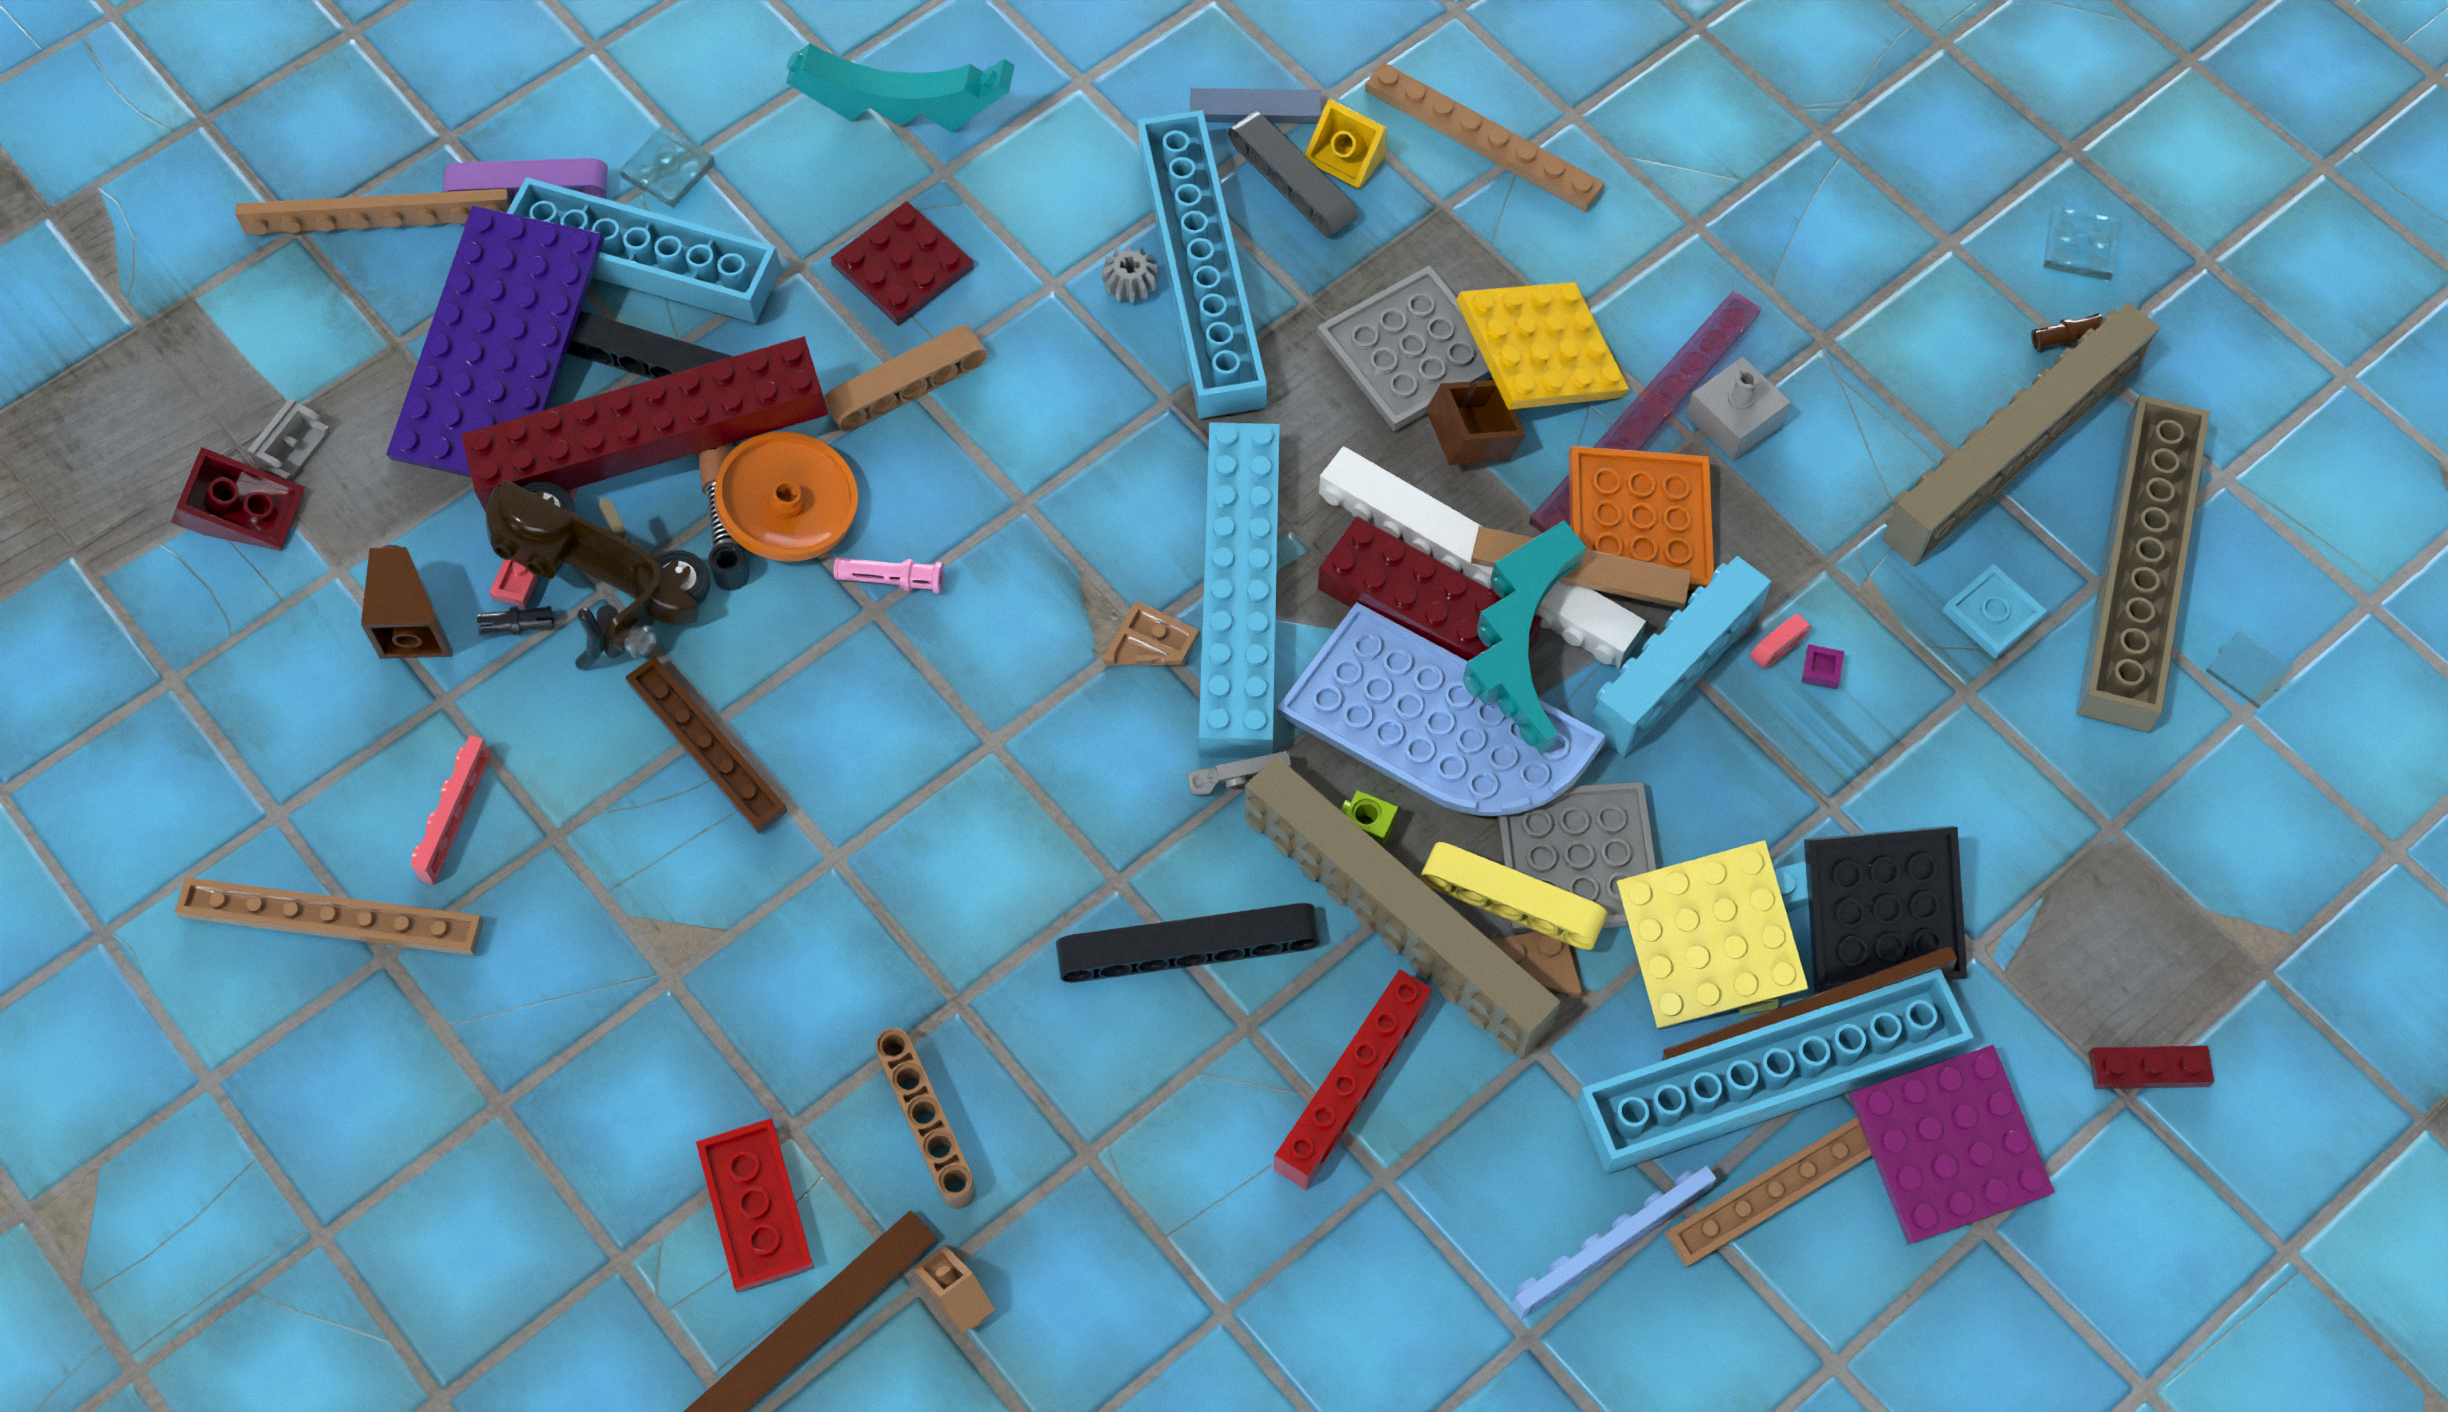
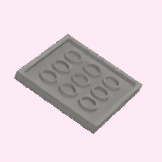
M1430 265L1317 326L1319 338L1393 431L1426 414V407L1441 383L1469 382L1470 386H1472L1474 381H1485L1492 377L1456 302L1457 298Z
M1643 782L1571 786L1557 798L1544 805L1517 814L1497 816L1503 866L1599 904L1607 911V917L1602 928L1629 926L1617 881L1656 870ZM1510 921L1512 934L1535 931Z

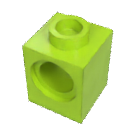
M1357 790L1352 801L1345 800L1340 811L1384 848L1396 824L1398 807ZM1362 816H1367L1372 818L1375 822L1371 824H1363L1359 822L1357 819Z

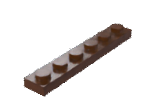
M655 656L625 676L626 682L758 834L788 812L786 805Z

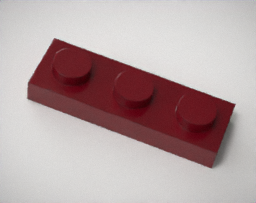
M2208 1045L2092 1047L2088 1052L2094 1089L2210 1087L2214 1083Z

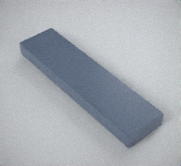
M1191 88L1190 112L1203 110L1205 122H1239L1257 111L1270 123H1318L1321 117V90Z

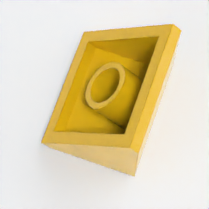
M1328 99L1304 156L1317 168L1360 189L1385 157L1387 127L1332 99Z

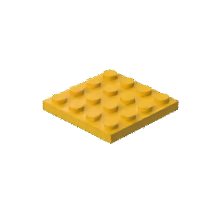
M1576 282L1461 291L1458 295L1456 302L1508 410L1624 398L1629 391Z

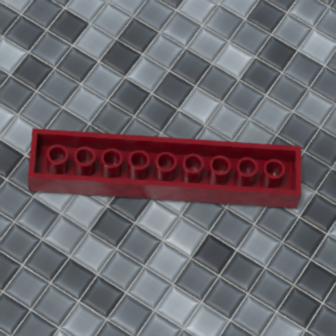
M805 336L463 433L461 437L474 491L486 513L487 501L493 487H501L504 480L520 487L533 482H549L559 485L567 491L829 414Z

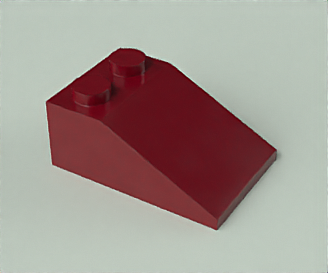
M201 447L176 506L171 523L205 536L280 551L305 487Z

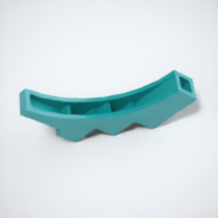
M1565 520L1494 563L1490 578L1491 585L1495 593L1503 599L1480 613L1477 625V633L1480 640L1485 646H1491V648L1468 661L1463 675V682L1467 691L1473 697H1478L1484 706L1497 698V704L1501 712L1507 718L1512 717L1519 726L1521 737L1530 747L1534 746L1540 755L1553 748L1558 732L1542 709L1532 683L1528 659L1529 630L1532 620L1544 598L1563 577L1578 567L1583 560L1586 546Z

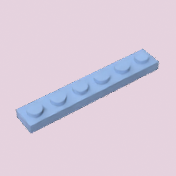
M1707 1165L1698 1172H1695L1693 1169L1684 1172L1674 1181L1676 1187L1666 1194L1662 1190L1652 1194L1643 1202L1644 1209L1634 1216L1630 1211L1620 1216L1611 1224L1613 1230L1603 1237L1598 1233L1589 1237L1579 1246L1581 1249L1580 1253L1571 1259L1567 1255L1557 1259L1547 1268L1549 1274L1539 1281L1532 1277L1522 1283L1515 1290L1517 1296L1514 1298L1512 1309L1520 1320L1524 1319L1710 1191L1716 1177Z

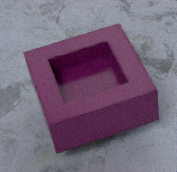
M1808 644L1805 652L1801 682L1837 689L1840 683L1844 651Z

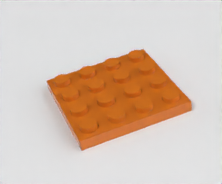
M1571 446L1568 452L1570 528L1583 542L1586 549L1691 571L1688 590H1696L1700 586L1706 588L1712 582L1710 579L1714 573L1709 456Z

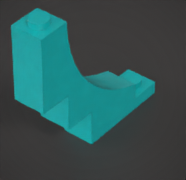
M809 43L799 52L795 51L790 56L787 62L789 72L786 83L851 122L870 108L901 127L921 114L948 131L954 132L1009 92L1015 65L1006 59H1002L993 67H988L984 72L972 64L936 72H898L857 64Z

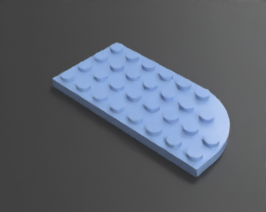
M1357 602L1277 707V715L1423 797L1457 812L1481 816L1517 814L1534 809L1557 798L1568 790L1584 773L1605 743L1606 736L1539 700L1542 709L1558 732L1553 748L1540 755L1534 746L1530 747L1521 737L1519 726L1512 717L1507 718L1501 712L1497 704V698L1484 706L1478 697H1473L1467 691L1463 682V675L1468 661Z

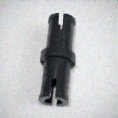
M516 606L510 607V611L477 613V623L493 622V624L480 625L478 627L479 635L484 636L486 634L504 632L520 635L521 631L554 629L553 618L538 619V617L553 615L552 607L519 610V607Z

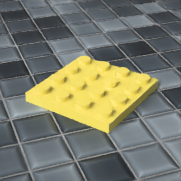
M1765 840L1617 881L1658 1029L1809 990Z

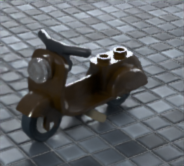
M504 480L501 487H493L486 507L487 536L496 555L504 560H513L523 565L536 576H544L549 579L554 578L565 562L625 592L635 599L632 604L620 613L613 606L606 605L600 607L597 611L596 619L588 608H581L578 611V619L587 634L586 650L575 660V665L578 669H587L600 657L603 651L610 658H616L625 651L631 652V657L638 659L642 654L647 656L656 641V636L652 635V625L655 620L669 625H687L697 622L698 606L706 599L710 589V573L704 561L694 553L684 550H669L653 558L644 550L632 544L630 539L625 540L624 524L613 503L608 498H603L599 501V509L609 528L606 526L599 527L575 515V505L571 496L559 485L549 482H533L520 487Z

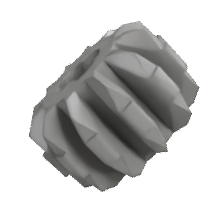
M1129 245L1125 252L1115 248L1113 257H1106L1102 271V281L1106 286L1108 295L1116 294L1118 302L1124 298H1129L1133 305L1137 297L1146 301L1148 292H1155L1157 288L1159 268L1155 265L1153 254L1145 255L1143 247L1136 252L1132 251Z

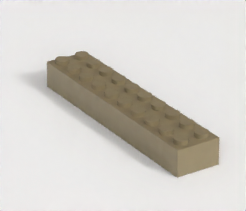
M2129 302L2118 311L2115 309L2110 310L2100 322L2098 329L2094 331L2090 328L2086 331L2074 350L2067 348L2058 357L2055 366L2051 370L2044 368L2032 382L2033 385L2028 390L2021 388L2013 396L2009 403L2010 405L2005 410L1998 408L1990 416L1986 423L1987 426L1982 430L1974 429L1963 442V447L1958 451L1955 448L1951 449L1941 460L1939 468L1935 471L1932 469L1927 470L1918 480L1915 489L1911 492L1906 489L1896 498L1893 503L1895 510L1885 522L1888 527L1883 540L1915 567L2142 365L2161 327Z
M2139 395L2128 416L2076 712L2078 715L2149 732L2162 713L2210 411Z
M1275 756L1245 785L1244 816L1250 828L1256 833L1260 834L1263 832L1272 840L1274 848L1282 856L1293 858L1308 879L1311 881L1318 880L1325 886L1328 895L1334 902L1341 906L1345 904L1354 912L1356 920L1368 930L1372 928L1383 937V943L1394 954L1401 953L1407 958L1415 973L1423 979L1429 978L1439 987V992L1448 1002L1452 1004L1457 1002L1465 1009L1468 1018L1474 1025L1480 1029L1486 1028L1496 1037V1042L1505 1052L1511 1055L1515 1053L1523 1060L1553 1029L1561 1003L1559 999L1278 756Z

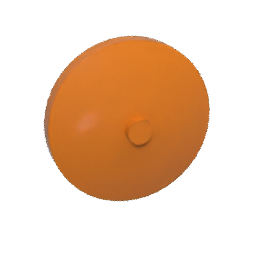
M771 432L744 441L728 454L721 464L716 477L714 502L722 526L739 545L767 559L791 562L820 556L834 548L844 539L855 518L858 490L854 475L848 464L830 446L804 434Z

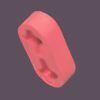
M1794 614L1759 642L1751 652L1750 658L1763 670L1769 668L1798 645L1810 632L1812 626L1800 614Z

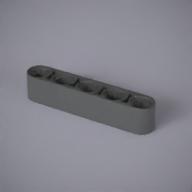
M1255 111L1228 129V137L1234 148L1324 236L1328 238L1333 236L1357 219L1356 209L1348 197L1261 113Z

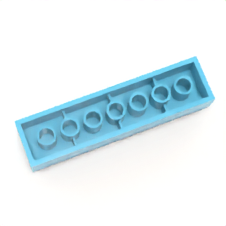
M528 177L525 178L507 211L510 214L602 233L604 242L592 278L755 324L781 272L776 246Z

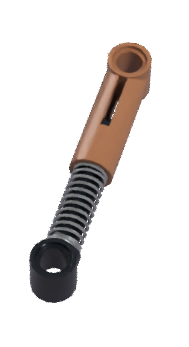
M732 443L698 453L702 492L707 497L713 545L708 561L715 583L726 591L740 589L749 579V570L743 548L730 537L722 526L714 502L716 477L724 459L733 450ZM727 565H735L732 568L723 569Z

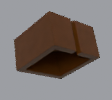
M1494 380L1474 381L1472 386H1470L1469 382L1441 383L1426 407L1449 465L1509 461L1526 436L1515 409L1508 410Z

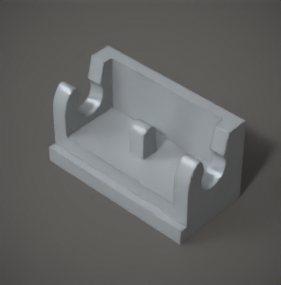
M289 398L250 446L248 452L258 469L292 481L329 435V428L318 422L320 415Z

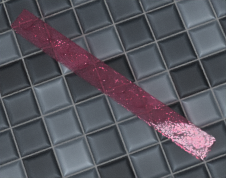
M1733 290L1592 448L1639 451L1756 320L1761 308ZM1569 474L1530 516L1529 524L1542 533L1564 520L1570 526Z

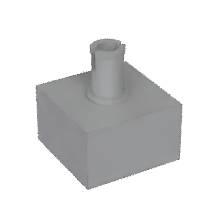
M1742 356L1692 393L1686 416L1729 458L1735 461L1784 424L1791 401Z

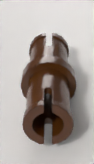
M2095 313L2091 316L2075 320L2066 318L2060 320L2059 324L2034 329L2031 332L2033 346L2037 351H2041L2060 344H2065L2066 346L2074 345L2090 328L2094 331L2098 329L2103 317L2101 314Z

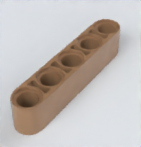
M961 325L833 388L824 397L827 410L841 431H852L976 369L985 362L988 353L970 326Z
M900 1028L886 1029L879 1034L875 1044L882 1069L942 1201L950 1208H964L972 1202L976 1191L968 1164L909 1036ZM899 1045L904 1047L902 1053L897 1056L885 1054L891 1046ZM914 1078L920 1081L914 1089L905 1090L900 1087L906 1079ZM927 1111L935 1114V1117L929 1123L922 1124L915 1121L922 1112ZM944 1145L951 1148L945 1157L935 1158L931 1155V1152L937 1146ZM959 1179L966 1182V1186L960 1192L954 1193L946 1189L947 1185L953 1180Z

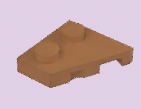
M1135 600L1107 650L1103 661L1104 664L1109 666L1184 665L1200 636V632L1190 625Z
M1537 931L1490 940L1546 989L1569 994L1568 998H1581L1582 990L1567 943Z

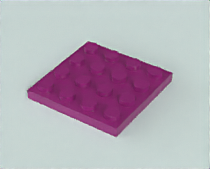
M1993 1044L1848 1094L1908 1245L2055 1193Z

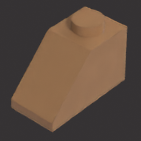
M946 1245L912 1268L947 1318L962 1334L968 1329L979 1326L986 1316L995 1310L974 1274Z

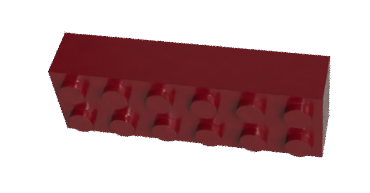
M1358 516L1355 517L1319 567L1318 590L1351 608L1357 602L1466 661H1470L1491 648V646H1485L1480 640L1477 633V625L1480 613L1503 598L1499 597L1491 589ZM1536 614L1529 630L1528 653L1539 637L1542 617Z

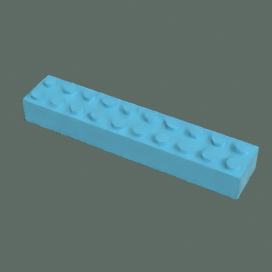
M1203 110L1137 120L1138 145L1198 419L1266 408L1267 383Z
M1209 422L1199 757L1255 758L1272 754L1280 424Z
M1937 969L1583 1087L1576 1104L1606 1174L1963 1054L1974 1037L1941 969Z

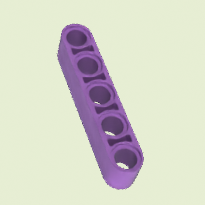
M596 158L451 163L444 169L442 192L507 189L513 202L522 183L528 177L605 199L608 166L605 162Z

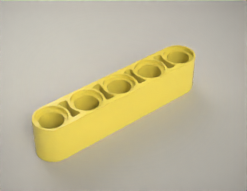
M1435 843L1420 875L1423 883L1438 892L1584 950L1594 948L1607 917V911L1593 901L1448 843Z

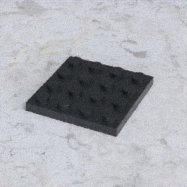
M1950 825L1804 839L1814 991L1818 993L1827 991L1948 946L1949 948L1952 947L1957 961L1952 972L1944 974L1945 979L1968 978L1957 826Z

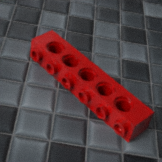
M1398 970L1275 1153L1273 1170L1307 1191L1429 1007L1432 994L1431 987L1403 970Z

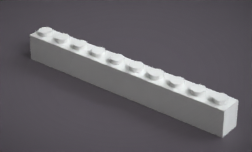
M1344 446L1340 449L1320 475L1319 494L1329 504L1341 506L1351 512L1354 517L1362 518L1494 591L1490 580L1493 568L1471 563L1478 528L1481 525ZM1558 582L1544 598L1536 615L1542 617V628H1549L1563 636L1569 644L1584 648L1591 652L1600 662L1607 665L1611 664L1618 669L1621 668L1642 638L1646 620L1592 589Z

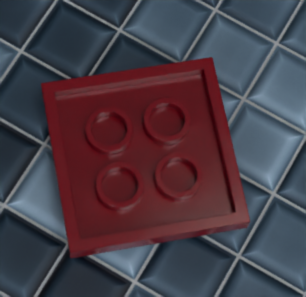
M908 201L904 202L830 257L832 266L897 326L974 269L973 260Z

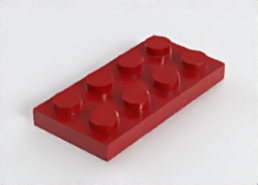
M769 1118L696 1141L736 1293L814 1268L773 1119Z

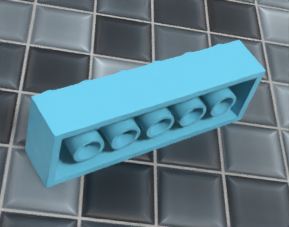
M1736 556L1728 565L1722 563L1711 576L1710 580L1712 582L1706 588L1700 586L1688 600L1689 606L1683 612L1676 610L1666 622V629L1660 636L1656 633L1653 634L1642 648L1643 653L1637 659L1631 657L1619 672L1620 677L1613 684L1610 681L1605 683L1597 693L1595 698L1598 700V703L1591 713L1594 717L1591 727L1605 734V743L1622 757H1625L1760 616L1772 581L1739 556Z

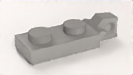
M1284 751L1188 772L1187 777L1191 795L1210 794L1215 785L1221 782H1225L1226 788L1247 784V777L1255 776L1275 756H1278L1290 767L1289 753Z

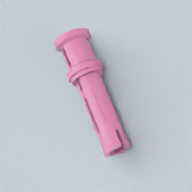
M837 557L834 563L835 580L900 585L901 589L905 591H911L912 588L930 589L935 594H941L944 585L945 568L943 562H936L935 565L915 563L913 559H907L901 564Z

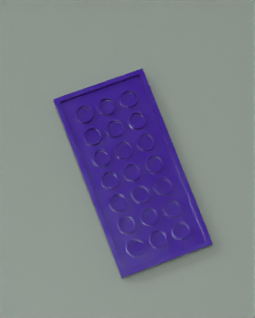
M472 205L386 453L391 460L471 477L461 434L549 408L604 242L602 233Z

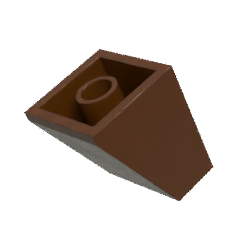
M397 545L370 548L361 626L379 658L452 657V647L427 588L407 548Z

